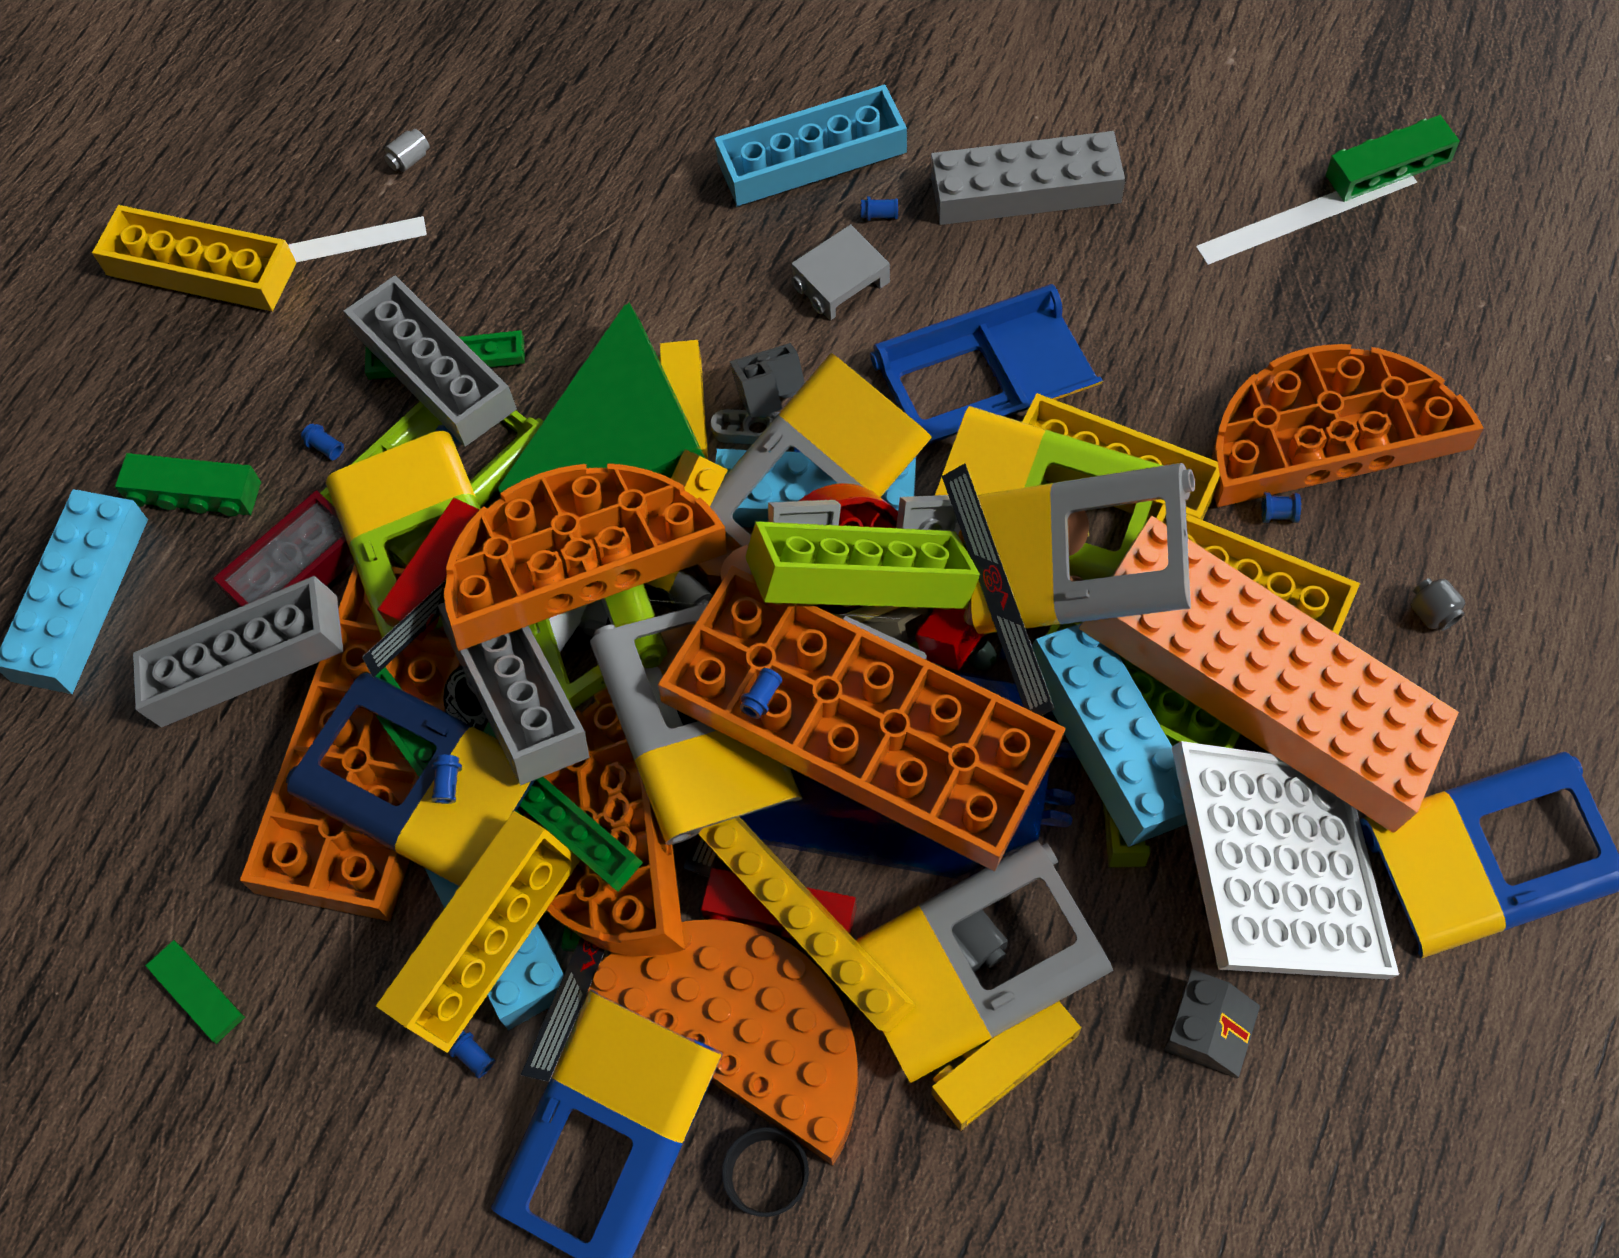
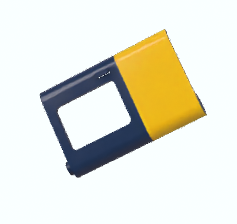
M364 672L356 678L300 763L290 770L286 778L287 791L290 795L459 887L498 834L501 826L508 820L512 812L518 809L535 781L533 780L520 786L496 738L376 676L373 678L368 672ZM357 708H365L436 746L435 754L404 802L399 806H394L320 765L322 758ZM438 755L459 757V763L462 765V770L457 775L456 802L452 804H441L431 800L435 770L432 768V763L436 761Z

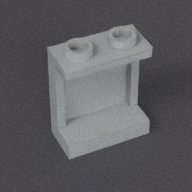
M850 224L792 262L793 277L791 281L794 288L800 294L804 293L810 299L813 308L819 314L823 313L829 320H832L836 317V307L871 283L874 282L880 289L890 283V263Z

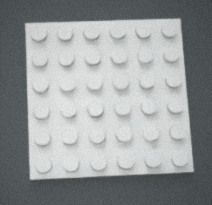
M1183 741L1172 746L1218 969L1387 980L1398 976L1399 973L1357 809L1272 754Z

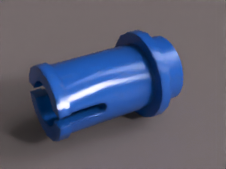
M867 196V200H861V218H867V221H870L871 218L898 219V199L871 200L870 196Z
M309 424L302 431L301 438L308 448L314 447L332 461L342 454L344 444L324 432V427L320 424Z
M762 668L749 692L742 694L740 709L746 715L756 719L760 718L761 715H765L769 710L767 704L778 686L781 685L782 677L769 668Z
M438 755L436 761L432 763V768L435 770L431 800L441 804H452L456 802L457 775L462 770V765L459 763V757Z
M463 1030L451 1047L449 1055L452 1058L457 1056L477 1078H481L493 1067L496 1060L491 1058L473 1040L474 1035L471 1032L466 1033Z

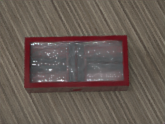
M316 490L213 579L224 594L239 608L312 576H315L327 586L354 563L334 506Z

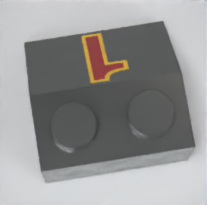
M1192 969L1185 981L1164 1051L1238 1079L1260 1005L1231 983Z

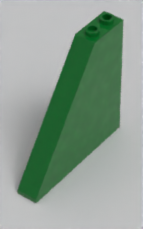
M630 303L624 305L506 475L498 487L500 493L522 480L566 466L586 464L587 468H607V463L647 469L671 478L685 449L705 458L647 333Z

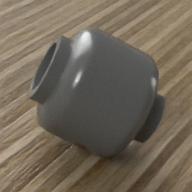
M1428 578L1414 588L1413 592L1416 595L1412 599L1411 609L1428 628H1440L1442 631L1447 630L1465 615L1462 611L1465 606V599L1448 580L1439 579L1433 582Z

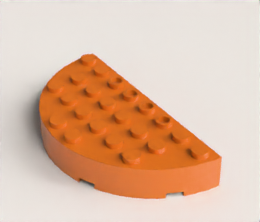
M1350 344L1321 345L1305 348L1279 357L1270 362L1268 367L1261 370L1258 374L1254 373L1230 400L1222 417L1211 458L1218 462L1220 473L1214 498L1217 507L1261 498L1264 492H1270L1271 495L1472 450L1484 427L1474 410L1461 394L1456 396L1453 391L1444 385L1445 380L1441 376L1410 358L1375 347H1371L1370 351L1353 349Z
M607 463V468H587L586 464H579L546 471L507 488L500 493L501 498L494 502L489 508L482 507L463 529L451 551L446 566L447 578L444 588L446 612L457 649L461 651L727 553L725 526L711 507L700 497L697 499L686 492L684 485L647 469Z
M605 689L595 696L600 702L599 704L596 701L582 713L579 710L575 712L585 731L590 758L543 777L643 863L618 892L580 860L546 910L587 942L613 953L629 956H655L685 950L673 845L665 844L609 692ZM521 807L526 818L542 826L536 819H534L527 811H525Z
M691 920L682 922L685 950L655 956H629L612 952L600 962L589 990L592 989L598 992L599 995L684 1037L698 1040L722 1052L723 1055L711 1080L712 1084L779 1130L791 1135L798 1143L833 1166L851 1130L858 1096L856 1046L851 1024L842 1001L822 971L805 954L778 936L754 926L725 920Z

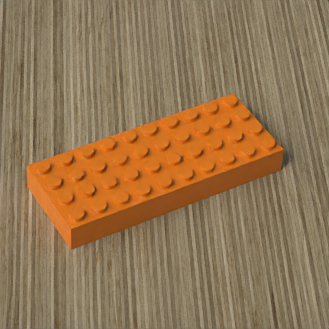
M1151 515L1111 577L1165 569L1168 565L1166 524ZM1189 539L1188 560L1191 609L1082 622L1079 627L1080 630L1392 833H1395L1418 813L1459 713Z
M354 564L338 608L343 652L320 661L317 666L240 881L254 894L391 921L410 859L290 795L286 784L288 773L294 766L300 763L356 678L364 672L370 673L362 657L382 639L356 565ZM392 567L398 580L405 569ZM442 626L428 632L423 641L414 639L386 668L403 691L446 712L443 701L444 687L449 675L461 664ZM362 707L354 710L320 762L321 767L394 806H399L404 802L419 779V776L375 714Z
M731 566L658 683L662 703L993 871L996 870L1060 746L1066 729L814 605L764 603L753 575L734 566ZM769 668L778 673L783 681L767 704L768 712L765 715H761L758 719L752 718L740 709L742 703L740 698L742 694L749 692L761 669Z

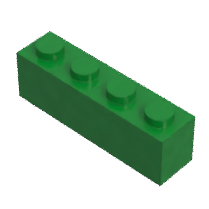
M1440 114L1430 119H1422L1406 128L1395 129L1382 137L1366 140L1362 144L1350 149H1342L1331 156L1325 176L1345 202L1451 162L1460 140Z
M126 453L115 487L124 499L133 500L138 507L154 505L167 510L183 508L197 513L212 511L234 517L238 516V514H252L261 481L251 465Z

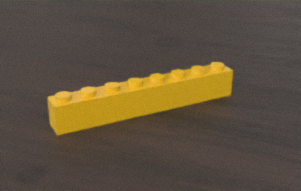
M740 817L705 827L698 833L878 1030L890 1033L916 1006Z

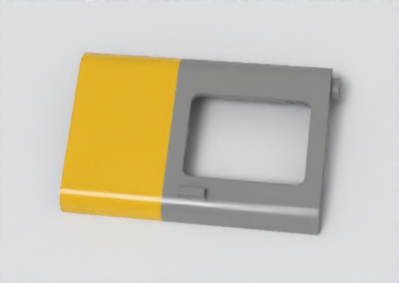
M830 353L727 473L710 507L725 526V531L739 544L745 546L749 544L751 535L734 521L733 513L789 448H797L836 481L837 484L859 485L882 497L931 440L932 436L841 359Z
M1183 463L977 495L1025 628L1191 609L1185 500H1188L1190 492L1195 490L1193 471L1186 469ZM1160 499L1165 501L1168 565L1165 569L1082 581L1070 580L1068 517L1071 513ZM978 580L971 597V613L974 628L978 634L997 632Z
M708 603L616 628L615 625H606L597 629L594 632L595 636L590 640L592 650L666 845L690 839L705 827L787 801L802 799L790 767L699 721L677 728H669L664 722L634 641L641 637L689 624H696Z
M1036 840L1001 859L995 871L985 868L856 939L858 944L916 1004L890 1033L883 1031L910 1083L1113 971L1111 963L1054 868L1053 865L1058 863V860L1048 843L1041 846L1039 841ZM1035 880H1043L1077 937L1076 942L994 989H983L952 934L953 926Z

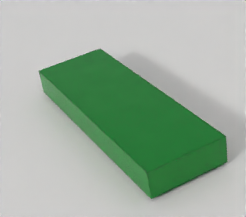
M173 940L145 965L214 1043L220 1042L245 1018L241 1011L177 941Z

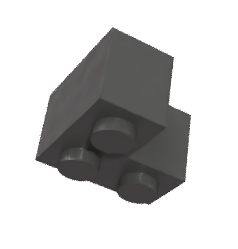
M791 343L729 361L738 396L751 419L772 416L775 411L782 409L780 397L789 398L794 396L805 383L798 353Z

